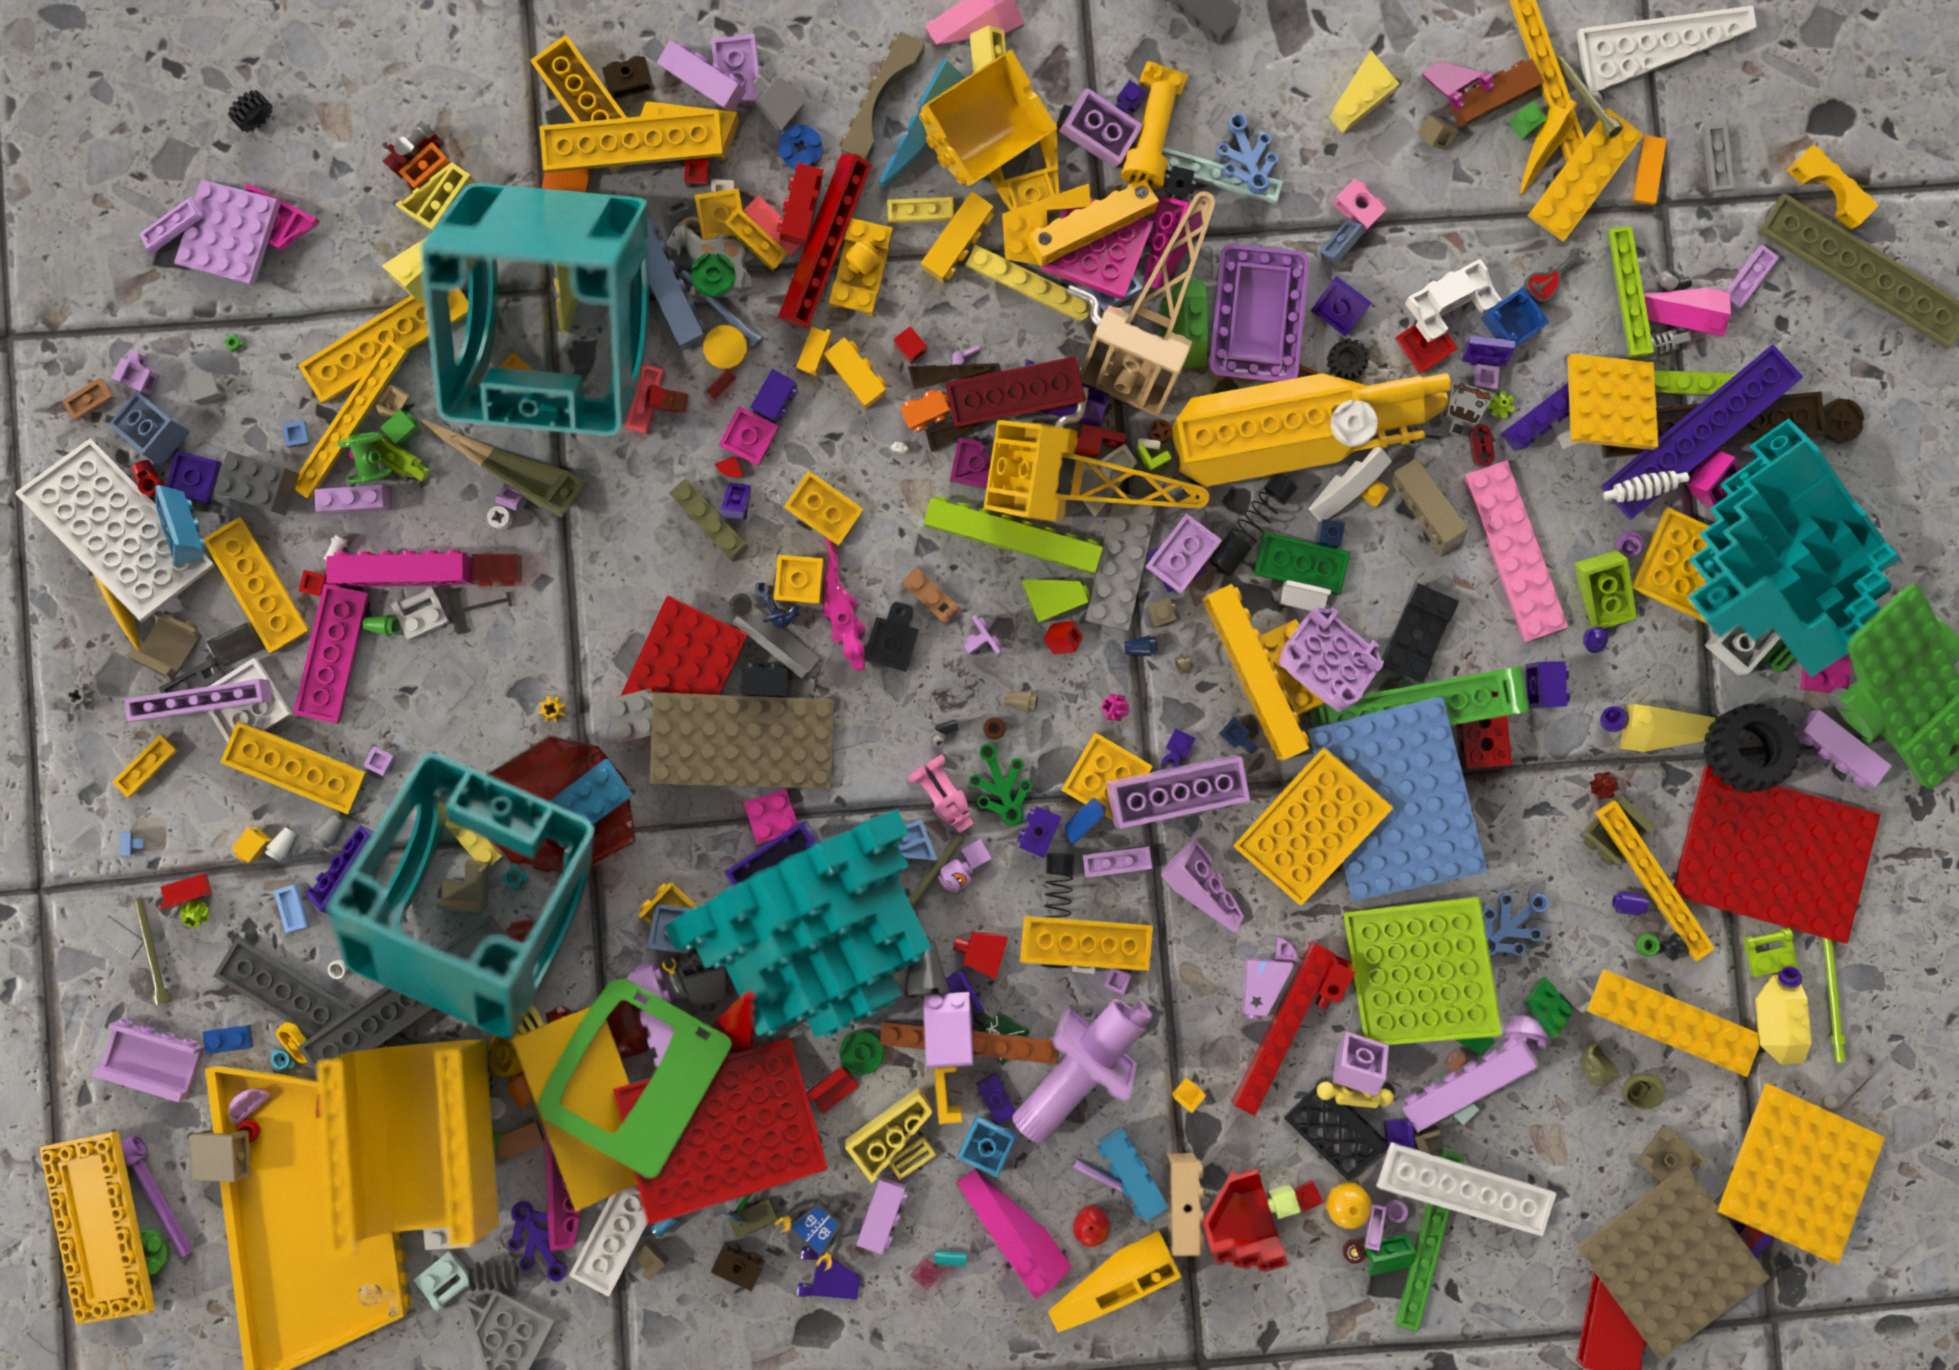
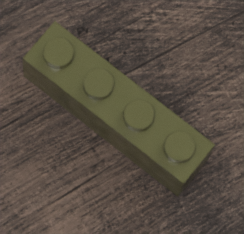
M686 478L669 492L732 562L749 547Z

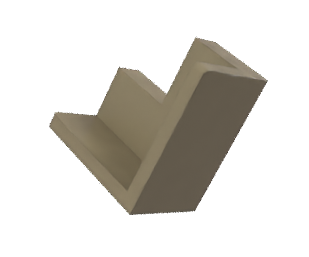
M468 860L465 863V881L444 879L442 881L441 900L436 904V909L481 914L488 906L490 862Z

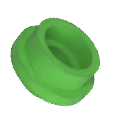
M1651 934L1641 935L1636 942L1638 952L1647 957L1655 955L1660 947L1658 939ZM1646 941L1650 942V947L1648 949H1645L1644 943Z

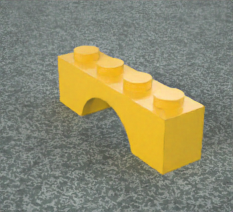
M1814 144L1805 150L1786 170L1801 185L1809 182H1820L1830 187L1837 199V209L1834 216L1850 231L1859 226L1879 206L1874 202L1871 195L1860 189L1854 179L1849 178L1843 173L1841 167L1833 163L1826 157L1825 152Z

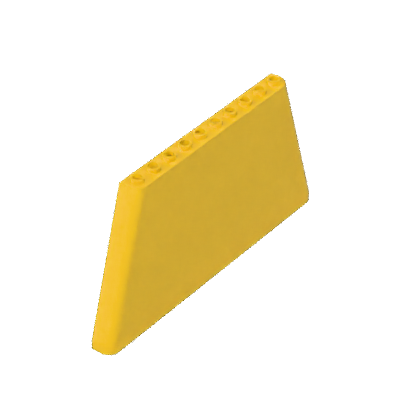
M225 1066L206 1068L213 1133L232 1134L237 1132L239 1124L235 1125L231 1121L228 1109L230 1102L238 1094L252 1088H263L269 1090L271 1095L240 1122L254 1120L261 1129L259 1138L249 1143L251 1176L236 1182L220 1181L244 1370H290L404 1317L412 1306V1299L407 1292L409 1277L408 1273L404 1270L406 1255L404 1249L401 1248L402 1231L362 1240L357 1243V1254L330 1257L318 1079Z

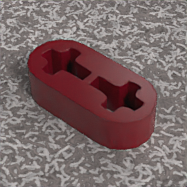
M1484 424L1476 425L1469 432L1472 460L1476 466L1486 467L1495 458L1492 434L1488 426ZM1478 429H1480L1481 433H1485V436L1481 439L1482 444L1480 438L1475 437ZM1482 447L1483 453L1489 456L1485 462L1478 457V455L1482 454Z

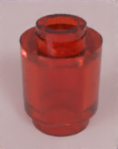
M527 919L511 922L510 927L507 928L509 941H513L516 944L527 943L539 920Z

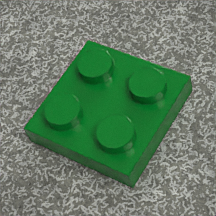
M1546 977L1537 981L1523 1002L1551 1039L1559 1036L1573 1013L1570 1005L1564 1001L1555 986Z

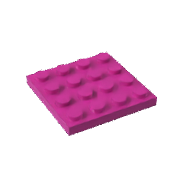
M1084 208L1063 209L1060 218L1063 219L1069 216L1076 209L1082 210ZM1141 218L1040 267V270L1124 300L1153 221Z

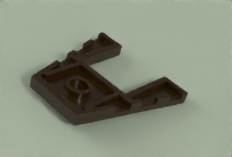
M999 363L908 366L914 389L955 377L959 380L1001 371ZM987 421L955 427L954 422L925 430L931 452L937 451Z

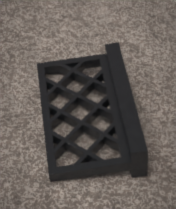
M1321 1077L1315 1083L1316 1086L1284 1115V1119L1345 1179L1350 1181L1380 1152L1383 1153L1388 1148L1387 1141L1353 1107L1337 1104L1335 1097L1330 1100H1323V1108H1309V1100L1317 1094L1318 1085L1326 1082ZM1297 1112H1306L1307 1123H1296L1291 1117ZM1309 1112H1323V1124L1309 1123ZM1325 1112L1336 1113L1339 1116V1124H1325ZM1309 1128H1323V1139H1313L1309 1135ZM1326 1128H1339V1139H1326ZM1342 1128H1351L1355 1131V1140L1342 1139ZM1326 1144H1339V1155H1329L1326 1152ZM1342 1144H1355V1155H1342ZM1358 1144H1368L1373 1150L1368 1155H1358ZM1342 1160H1355V1168L1348 1173L1342 1168Z

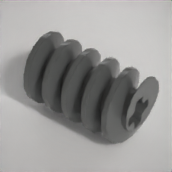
M512 1259L510 1266H508L506 1260H503L501 1267H499L497 1260H494L492 1267L489 1266L488 1261H485L483 1268H481L479 1261H476L474 1268L469 1270L468 1284L470 1291H475L476 1289L483 1291L485 1288L493 1290L495 1287L500 1290L504 1286L506 1289H511L513 1285L517 1289L519 1286V1268L516 1260Z

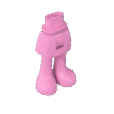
M940 754L925 765L947 796L942 797L924 766L911 773L907 778L911 783H919L925 789L935 804L932 810L947 824L950 823V826H954L958 833H961L974 823L968 816L970 813L963 791H957L948 779L943 769L946 760L943 754Z

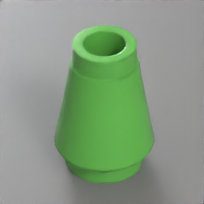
M391 614L365 617L363 628L364 630L390 637L398 633L399 620Z

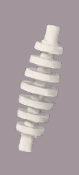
M1668 471L1667 474L1659 472L1658 475L1656 473L1643 474L1639 478H1632L1631 482L1626 480L1623 481L1622 485L1620 483L1615 484L1613 490L1603 492V498L1605 501L1615 499L1617 502H1624L1625 499L1626 501H1633L1634 498L1642 500L1643 497L1649 499L1652 498V495L1658 496L1661 492L1666 493L1670 489H1677L1679 483L1689 481V475L1687 472L1676 474L1674 471Z

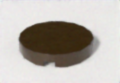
M1839 398L1823 406L1827 433L1824 437L1835 443H1845L1856 438L1862 432L1864 413L1857 403L1849 399Z

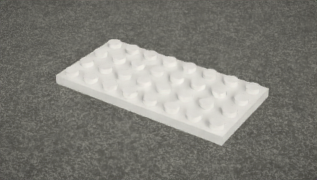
M91 438L15 492L17 497L141 623L214 567V563L204 553L203 560L174 565L156 510V504L147 495L138 490L137 485Z

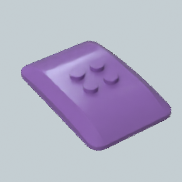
M1228 244L1222 249L1218 269L1209 368L1214 375L1267 382H1280L1297 378L1309 271V258L1304 252Z

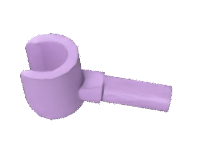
M977 346L964 352H955L951 357L952 365H964V357L981 351L980 347Z

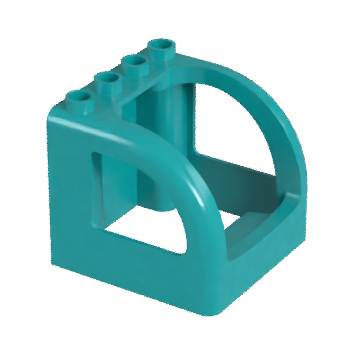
M483 183L465 186L419 246L436 405L439 415L447 421L602 436L617 434L636 395L646 347L649 313L647 201L638 197ZM497 258L569 264L571 267L572 289L577 297L586 302L611 304L614 375L606 397L584 398L582 375L495 367L488 369L495 338L498 308ZM468 277L469 298L466 331L460 355L455 362L448 290L461 287Z
M430 753L423 756L328 906L344 965L360 976L498 1037L512 1040L566 938L582 899L592 863V824L581 816L442 755ZM417 805L416 819L408 845L391 881L383 892L382 887L377 882L371 880V877ZM447 817L448 821L533 859L547 837L567 848L564 853L560 884L525 947L501 937H493L481 944L472 962L468 965L409 939L403 933L402 921L404 915L416 896L433 860L445 828Z

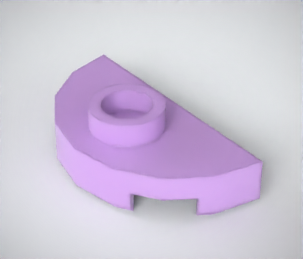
M252 1088L238 1094L230 1102L228 1109L231 1121L238 1125L271 1096L270 1091L263 1088Z

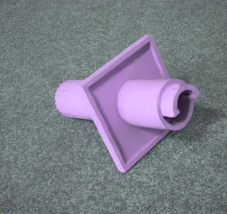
M1114 999L1092 1024L1088 1023L1069 1006L1063 1011L1053 1042L1060 1052H1066V1054L1012 1116L1016 1127L1028 1139L1035 1143H1044L1098 1083L1104 1084L1108 1087L1111 1095L1115 1098L1120 1097L1124 1102L1131 1095L1137 1063L1125 1053L1146 1030V1022L1149 1023L1152 1017L1150 1010L1141 1000L1131 1008L1124 1002Z

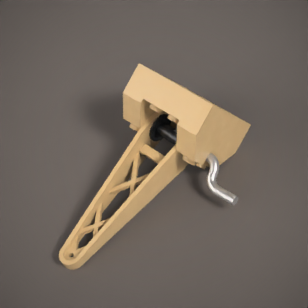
M1203 191L1195 195L1130 314L1120 308L1109 305L1101 319L1099 316L1100 303L1094 295L1072 285L1069 286L1067 291L1068 294L1090 303V317L1092 322L1098 327L1080 372L1082 383L1108 393L1113 398L1157 417L1161 413L1192 343L1191 340L1186 339L1184 336L1172 333L1215 206V199L1212 194ZM1201 211L1203 226L1190 233L1188 218ZM1184 227L1186 236L1176 242ZM1200 233L1197 245L1194 250L1192 238ZM1187 242L1191 261L1188 271L1169 282L1165 260L1171 251ZM1162 270L1164 286L1147 296L1158 273ZM1184 279L1176 306L1173 308L1170 287ZM1165 291L1170 319L1141 306ZM1135 316H1140L1167 328L1166 335L1162 337L1151 335L1133 326Z

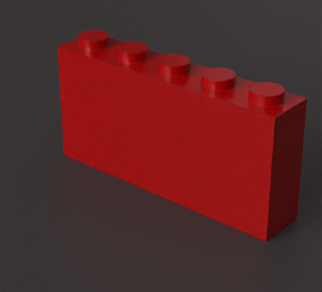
M1593 1272L1576 1361L1583 1368L1590 1370H1641L1642 1351L1646 1348L1647 1343L1596 1273Z

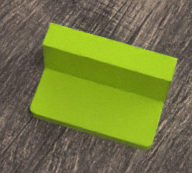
M1143 444L1139 445L1135 452L1146 473L1150 474L1167 466L1171 460L1168 451L1151 459Z

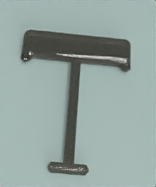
M459 587L446 591L454 630L457 635L471 631L467 627L464 612L507 602L509 607L512 606L509 592L505 593L506 598L463 608L460 596L462 589Z

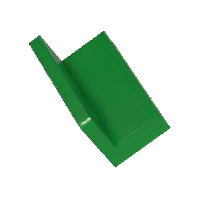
M1407 1233L1381 1238L1379 1251L1365 1248L1364 1243V1249L1370 1260L1368 1269L1370 1276L1409 1268L1416 1254Z

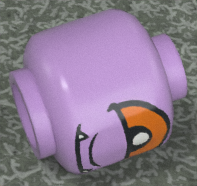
M954 859L940 869V876L938 878L946 891L951 890L956 893L971 883L970 874L973 871L966 861L962 863L960 860Z

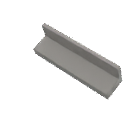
M750 604L740 617L737 616L732 623L749 634V637L802 679H805L820 659L783 628H777L771 621L764 623L763 620L766 618V615L753 604Z

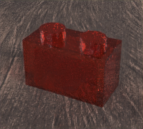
M472 554L471 581L479 583L480 587H492V583H501L502 587H514L515 583H522V556L518 554Z

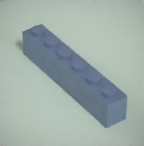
M647 218L649 284L679 346L684 350L705 339L703 332L707 331L702 319L697 320L694 312H697V308L693 300H687L685 293L688 290L683 280L678 281L675 275L679 271L673 259L669 261L666 256L669 250L664 240L659 241L656 235L659 233L654 220L649 221Z

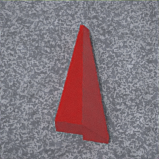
M752 990L744 993L710 1026L730 1038V1051L738 1053L752 1049L751 1046L754 1045L753 1039H750V1036L754 1034L755 1017L751 1013L755 1010L754 1004H751V1001L755 999Z

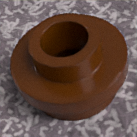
M993 717L985 722L983 730L988 738L996 740L1004 735L1006 726L1000 718ZM993 724H996L999 727V731L996 733H993L990 730V727Z

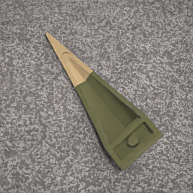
M421 419V424L541 509L545 508L561 518L586 487V481L566 470L493 448Z

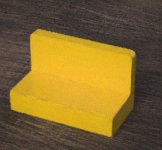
M811 327L796 366L797 370L816 377L818 376L825 358L824 353L828 350L833 338L831 330L827 329L825 332Z

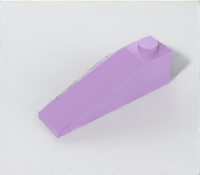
M1193 839L1167 863L1161 876L1179 895L1232 932H1236L1244 916L1232 894L1225 891L1221 883L1223 880L1220 873L1216 874L1211 866L1212 858L1200 843Z

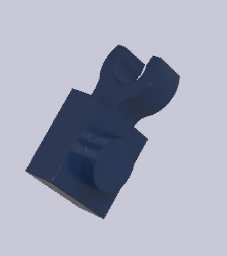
M1234 717L1219 733L1235 749L1240 744L1248 753L1252 754L1258 748L1246 737L1250 731Z

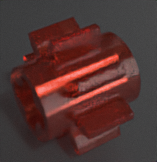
M1609 771L1594 774L1595 779L1589 782L1591 784V793L1598 795L1599 800L1615 797L1613 792L1620 789L1617 782L1618 778L1610 776Z

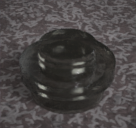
M736 594L730 600V609L736 615H746L752 609V601L746 594Z

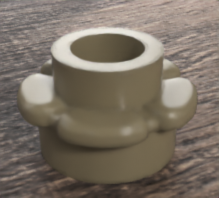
M1182 653L1174 659L1181 675L1191 673L1190 669L1193 668V662L1188 655L1185 656Z

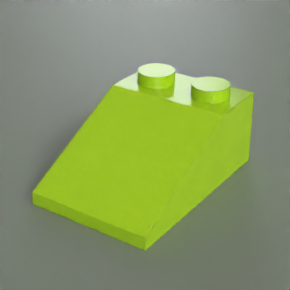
M1615 550L1574 563L1577 583L1592 628L1596 626L1608 628L1637 619L1628 559L1623 554Z

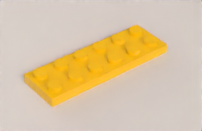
M1609 108L1605 110L1609 117L1618 119L1623 125L1621 133L1612 139H1608L1603 133V123L1599 119L1527 215L1562 242L1566 240L1644 135Z
M238 517L203 538L211 556L270 654L277 652L311 631L244 517Z
M242 721L236 722L220 761L224 765L345 814H350L367 774L363 770Z
M1024 916L1020 962L1149 971L1153 926Z

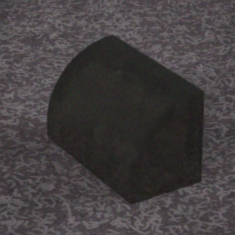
M246 622L207 640L212 653L224 666L231 665L266 648L250 622Z

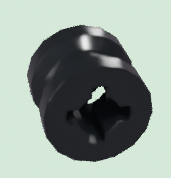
M1676 933L1670 935L1669 940L1659 943L1662 951L1672 961H1676L1680 954H1686L1689 951L1687 944Z

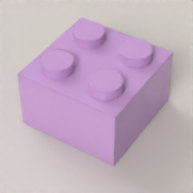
M1345 1031L1336 1048L1333 1082L1377 1096L1386 1080L1389 1045Z

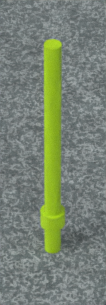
M1823 938L1833 1033L1830 1035L1831 1044L1834 1045L1835 1062L1841 1063L1845 1062L1843 1044H1846L1845 1034H1842L1833 940Z

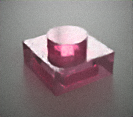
M924 1256L912 1271L910 1277L926 1290H929L942 1273V1270Z

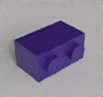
M772 369L751 405L752 411L775 424L778 420H782L787 412L786 405L789 400L793 401L798 393L796 381Z

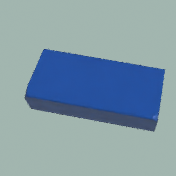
M1092 798L1065 824V830L1072 845L1078 842L1104 817L1106 807L1096 798Z

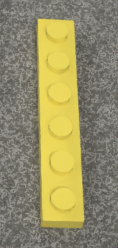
M977 245L974 246L965 264L966 267L1079 322L1088 317L1091 311L1090 303L1068 294V289Z

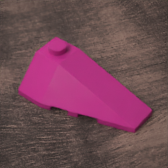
M1712 288L1644 294L1649 322L1715 337L1725 336L1731 315L1729 292Z

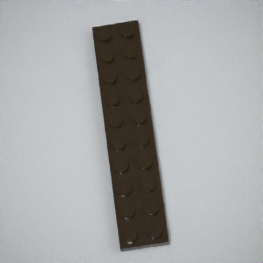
M1822 391L1781 395L1720 447L1753 444L1788 418L1808 438L1826 436ZM1701 403L1656 408L1658 438ZM1601 445L1603 459L1635 456L1645 450Z

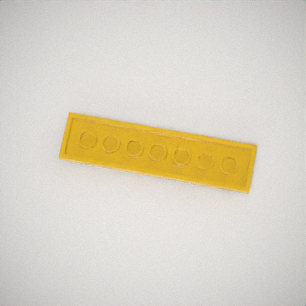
M718 109L540 126L542 161L545 173L723 156L720 113Z
M460 287L448 290L451 325L468 315V300ZM412 296L407 297L299 364L298 367L320 402L325 404L359 383L387 339L392 340L407 352L429 339L425 298L418 303Z
M1605 969L1601 972L1586 1010L1745 1077H1748L1760 1046L1757 1032Z

